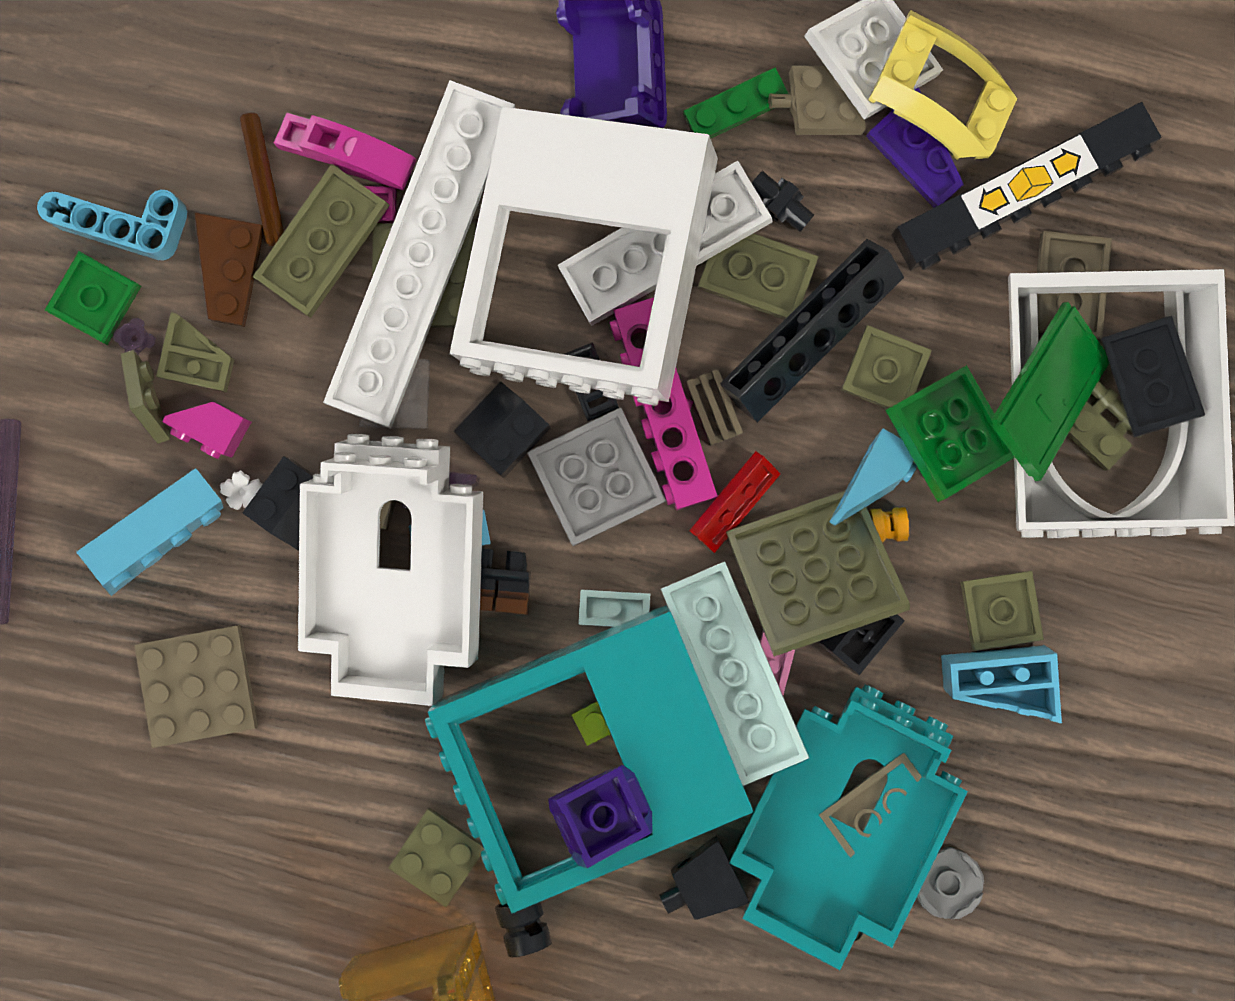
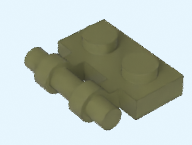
M1098 381L1091 393L1097 400L1092 405L1086 402L1068 436L1104 471H1107L1133 445L1123 437L1128 430L1131 431L1123 404L1117 399L1118 394L1112 388L1107 389ZM1106 408L1120 420L1114 427L1100 415Z

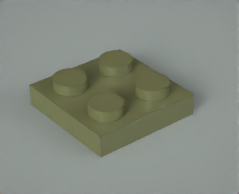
M867 325L863 331L841 391L888 409L916 393L932 350Z
M1032 571L960 582L971 649L973 651L1044 640Z
M428 808L388 869L444 907H447L480 858L481 851L484 848L480 841L474 839V837L431 808Z

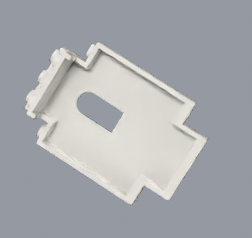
M348 434L347 440L335 443L334 458L321 462V473L314 474L312 480L300 483L298 651L332 654L331 696L433 706L443 697L444 665L468 668L478 659L483 492L472 491V486L467 484H452L449 489L450 446H438V440L417 439L416 444L404 443L403 437L397 436L382 437L381 442L369 441V435ZM390 500L404 503L411 512L410 570L379 567L380 512L383 505Z

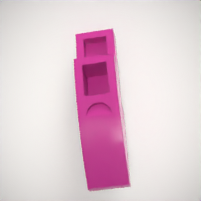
M286 113L274 141V144L280 150L333 164L346 174L400 190L405 189L416 163L414 156L386 142L314 115L307 119Z

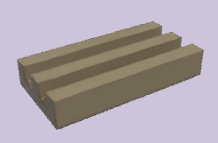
M719 369L686 381L710 446L743 434L729 395L720 385L723 380ZM714 380L733 428L732 431L728 432L708 381ZM700 384L703 387L721 435L716 437L696 389V386Z

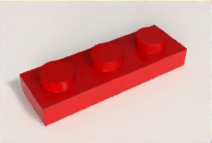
M755 451L689 531L704 546L715 553L728 538L726 531L735 529L780 476V473L765 456Z

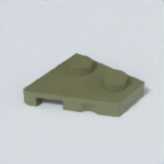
M171 312L156 377L227 393L235 359L180 315Z
M134 350L122 353L121 360L130 410L157 444L170 440L167 425L162 422L164 416L152 382L154 380V373L149 362L142 361Z

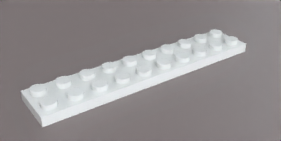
M451 80L449 81L323 402L326 405L391 429L484 191L502 107L515 108V104Z

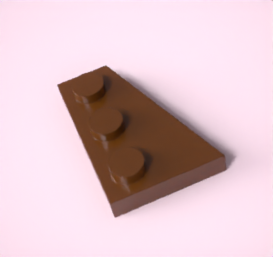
M195 213L208 319L213 322L245 327L255 280L253 276L257 270L264 234L263 226L261 224Z

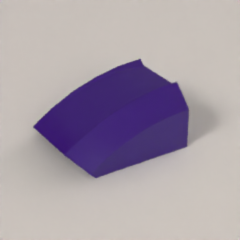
M624 765L591 777L548 798L550 812L557 823L569 853L578 866L584 868L593 866L653 832L650 806L635 773Z

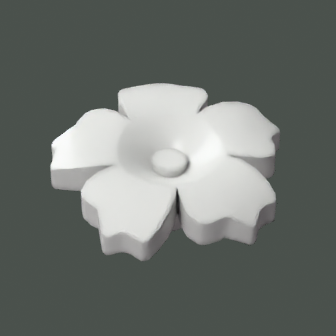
M242 471L234 472L232 480L227 479L221 483L220 493L227 496L226 502L231 508L238 510L241 508L242 503L243 507L246 508L263 485L260 480L255 479L249 482V475L244 474Z

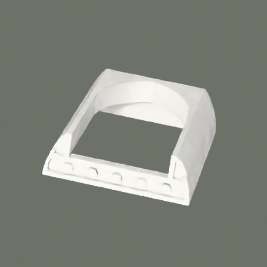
M1224 269L1010 273L1008 276L1012 385L1039 342L1037 294L1164 291L1165 317L1171 315L1173 317L1205 412L1204 417L1169 427L1165 454L1153 480L1133 502L1113 514L1104 512L1081 499L1063 481L1053 463L1050 464L1042 480L1035 481L1032 476H1028L1014 457L1016 529L1021 532V538L1043 537V532H1047V538L1078 537L1079 531H1082V538L1115 536V530L1117 537L1150 535V530L1151 536L1185 535L1186 529L1199 528V534H1222V527L1235 526Z

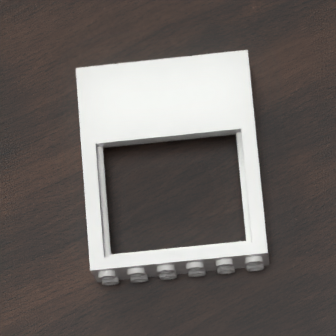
M502 107L450 354L460 361V366L470 368V373L481 376H490L491 371L503 374L502 378L515 382H523V378L527 377L535 379L538 385L556 388L557 383L569 385V390L589 394L590 389L603 391V396L622 400L624 399V394L638 397V402L648 405H658L659 400L669 402L718 160L710 136L694 132ZM510 211L667 234L640 367L483 341Z

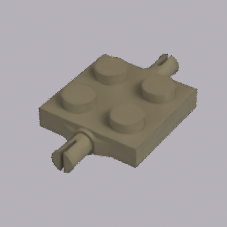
M792 66L789 71L791 87L789 94H769L768 103H770V109L789 108L794 118L796 135H862L866 129L865 120L826 66Z

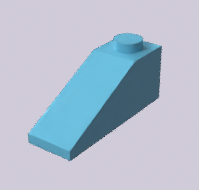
M884 428L879 432L869 445L829 521L831 524L837 525L894 490L902 480L905 482L910 480L917 465L913 462L914 460L901 438Z

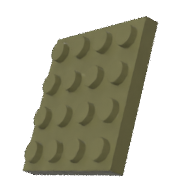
M845 491L726 531L727 539L774 657L910 610L909 600L867 508L861 509L837 525L829 522Z

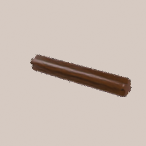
M250 112L241 115L240 122L265 240L269 246H275L284 233L260 117L257 113Z

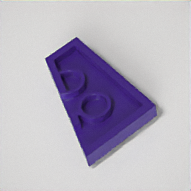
M917 87L915 91L921 93L919 87ZM893 109L868 132L866 137L927 202L935 208L953 196L964 183L948 149L923 129L894 114Z

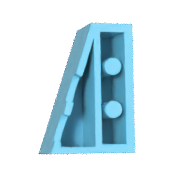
M1041 645L941 655L943 688L953 699L995 709H1006L1015 711L1018 714L1037 716L1062 723L1057 653L1047 646Z

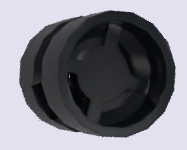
M541 902L512 914L508 904L502 905L500 903L495 906L499 925L507 930L503 939L508 957L526 956L543 950L552 944L548 925L540 920L544 915Z

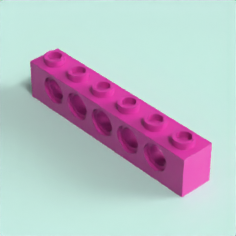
M654 298L614 310L615 320L610 321L609 324L614 340H621L625 353L620 354L622 364L640 367L643 349L634 347L630 340L636 333L647 335ZM675 368L669 398L671 403L670 412L664 415L657 414L652 409V405L638 402V397L633 396L636 407L643 406L646 418L641 420L646 439L653 438L657 451L652 452L651 455L657 473L664 471L667 484L662 485L667 505L674 504L676 511L715 499L717 493L677 369ZM666 431H677L682 437V443L675 448L667 447L662 440V436ZM678 463L688 464L692 468V477L687 481L676 479L673 474V467Z

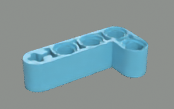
M158 190L150 195L142 218L59 192L45 193L39 199L37 205L41 218L60 230L156 260H166L174 255L188 213L185 204L168 190ZM167 203H173L172 212L162 216L163 206ZM66 209L71 213L70 217L56 212V210ZM96 214L97 221L95 225L86 228L88 218ZM124 225H129L130 231L128 235L124 238H119L120 228ZM157 235H162L161 245L152 249L150 246L152 239Z

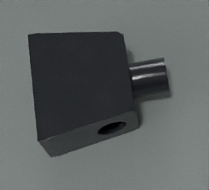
M717 836L711 838L671 869V873L676 886L659 894L668 914L687 905L694 920L749 903L747 895L729 863Z

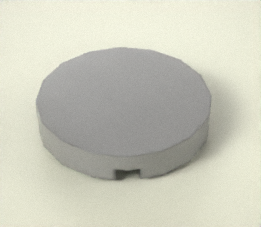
M952 847L940 848L917 899L922 907L933 916L944 919H960L972 913L981 902L984 875L978 863L964 851Z

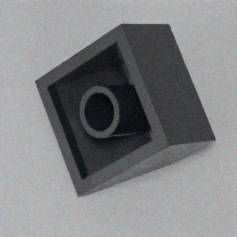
M500 381L454 432L505 478L551 427L523 399Z
M283 456L242 513L270 534L299 550L300 483L312 480L314 474L293 459Z

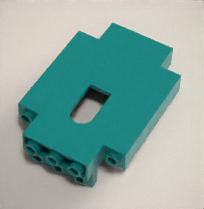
M864 684L862 690L857 687L853 688L836 724L830 722L833 717L832 714L816 706L813 707L811 712L806 709L803 710L796 727L809 755V759L771 775L729 862L760 879L744 910L742 919L838 970H841L859 931L893 948L968 792L959 787L962 782L961 779L945 771H942L940 777L935 775L940 763H946L952 751L948 748L953 738V735L946 732L948 725L928 716L925 722L913 716L915 708L896 700L893 706L881 700L883 692ZM902 753H905L922 777L917 782L903 763L887 773L886 785L873 809L880 814L883 822L879 825L877 816L873 813L871 814L863 830V833L871 834L869 837L860 835L855 828L831 817V815L829 816L855 853L850 858L819 814L840 799L858 763L863 760L872 759L880 762L885 767ZM893 788L905 790L907 792L906 796L901 792L889 794L886 804L891 813L888 814L883 807L885 793Z

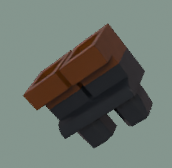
M482 549L480 610L529 614L531 572H527L526 553L507 551L505 570L492 569L494 550ZM497 581H499L498 595L496 598Z

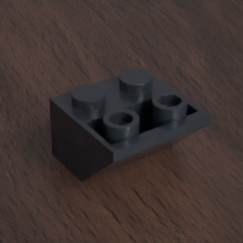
M896 614L818 641L817 643L852 673L860 675L905 620Z

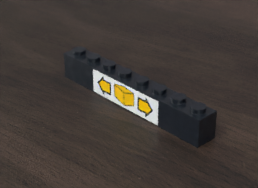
M1140 102L899 225L891 236L910 271L921 266L922 270H926L941 261L940 255L950 250L955 255L972 245L971 239L979 235L986 239L1002 230L1000 225L1011 219L1014 224L1033 214L1032 208L1040 204L1047 208L1063 198L1061 193L1071 188L1074 193L1086 188L1093 183L1092 177L1100 173L1107 177L1124 167L1121 162L1131 157L1136 162L1154 152L1152 146L1162 137L1143 102Z

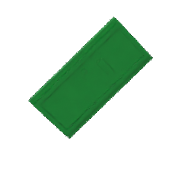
M1069 302L1061 304L991 419L994 430L1028 476H1032L1035 481H1041L1109 364L1105 350L1076 307L1071 306Z

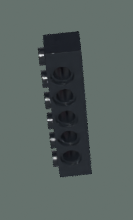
M866 239L720 383L741 411L758 423L904 278L889 250Z

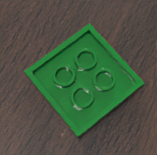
M967 365L885 410L937 502L947 499L1014 458V455L992 427L991 419L994 416V412Z

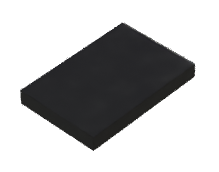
M1172 315L1101 338L1134 438L1205 416Z

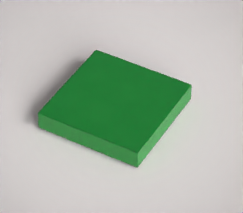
M78 251L46 306L45 311L108 345L142 286Z

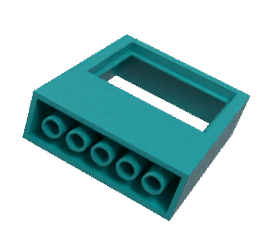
M667 605L441 698L427 712L429 715L425 719L427 729L433 739L438 737L443 749V751L439 752L442 765L446 772H453L457 783L453 785L455 796L460 805L466 804L470 817L467 818L470 832L474 839L480 837L484 848L481 851L483 863L488 872L494 870L498 882L495 884L498 899L502 905L508 904L511 914L753 813L749 799L685 644ZM585 672L625 767L635 773L650 806L653 832L589 868L578 866L571 856L522 877L459 724Z

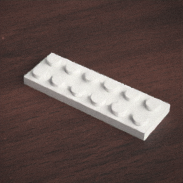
M739 161L734 162L714 175L696 266L773 222L771 215ZM620 228L558 264L560 271L591 326L614 314L615 309L625 307L656 289L667 234Z

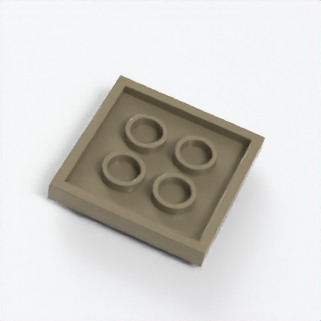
M241 625L134 645L152 748L258 728Z

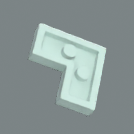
M581 590L579 625L615 627L647 614L650 608V594Z

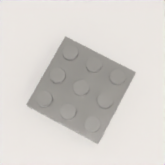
M618 408L527 452L572 546L666 502L622 408Z

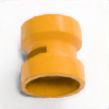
M895 507L887 512H884L881 508L869 509V514L882 543L886 539H893L895 542L908 541L909 520L905 507Z

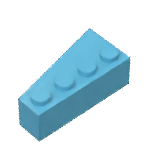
M195 468L77 551V554L112 596L145 569L158 562L173 547H178L192 536L191 533L201 525L204 527L208 526L218 519L221 515L219 511L223 509L222 501Z

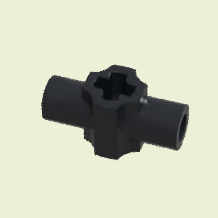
M763 170L752 181V185L761 200H763L762 202L771 215L772 221L781 225L786 220L801 232L815 215L800 203L804 196L790 181L781 178L777 183Z

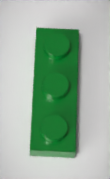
M775 67L684 110L683 116L690 130H693L694 133L708 134L711 139L775 109L769 108L770 103H768L770 93H789Z

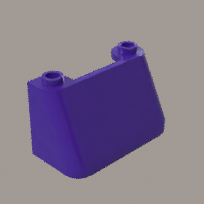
M559 0V7L556 11L558 23L568 33L573 35L575 98L565 100L560 114L664 128L667 122L663 12L660 0Z

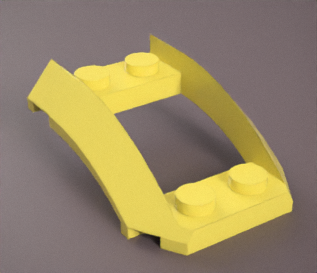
M910 10L868 101L872 103L878 101L894 109V114L929 133L953 154L952 158L958 160L959 158L966 157L983 159L991 156L1017 101V97L999 71L975 47L945 27ZM934 44L963 61L985 81L966 126L945 108L913 90Z

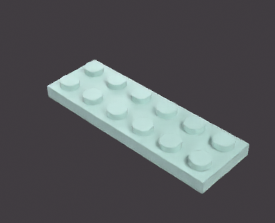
M724 561L662 588L663 596L673 615L742 785L745 786L809 759V755L726 562Z

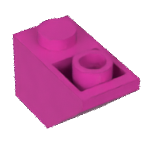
M215 402L166 415L162 421L172 427L171 435L189 443L191 438L202 443L201 451L216 459H219L221 454L232 458L252 423Z

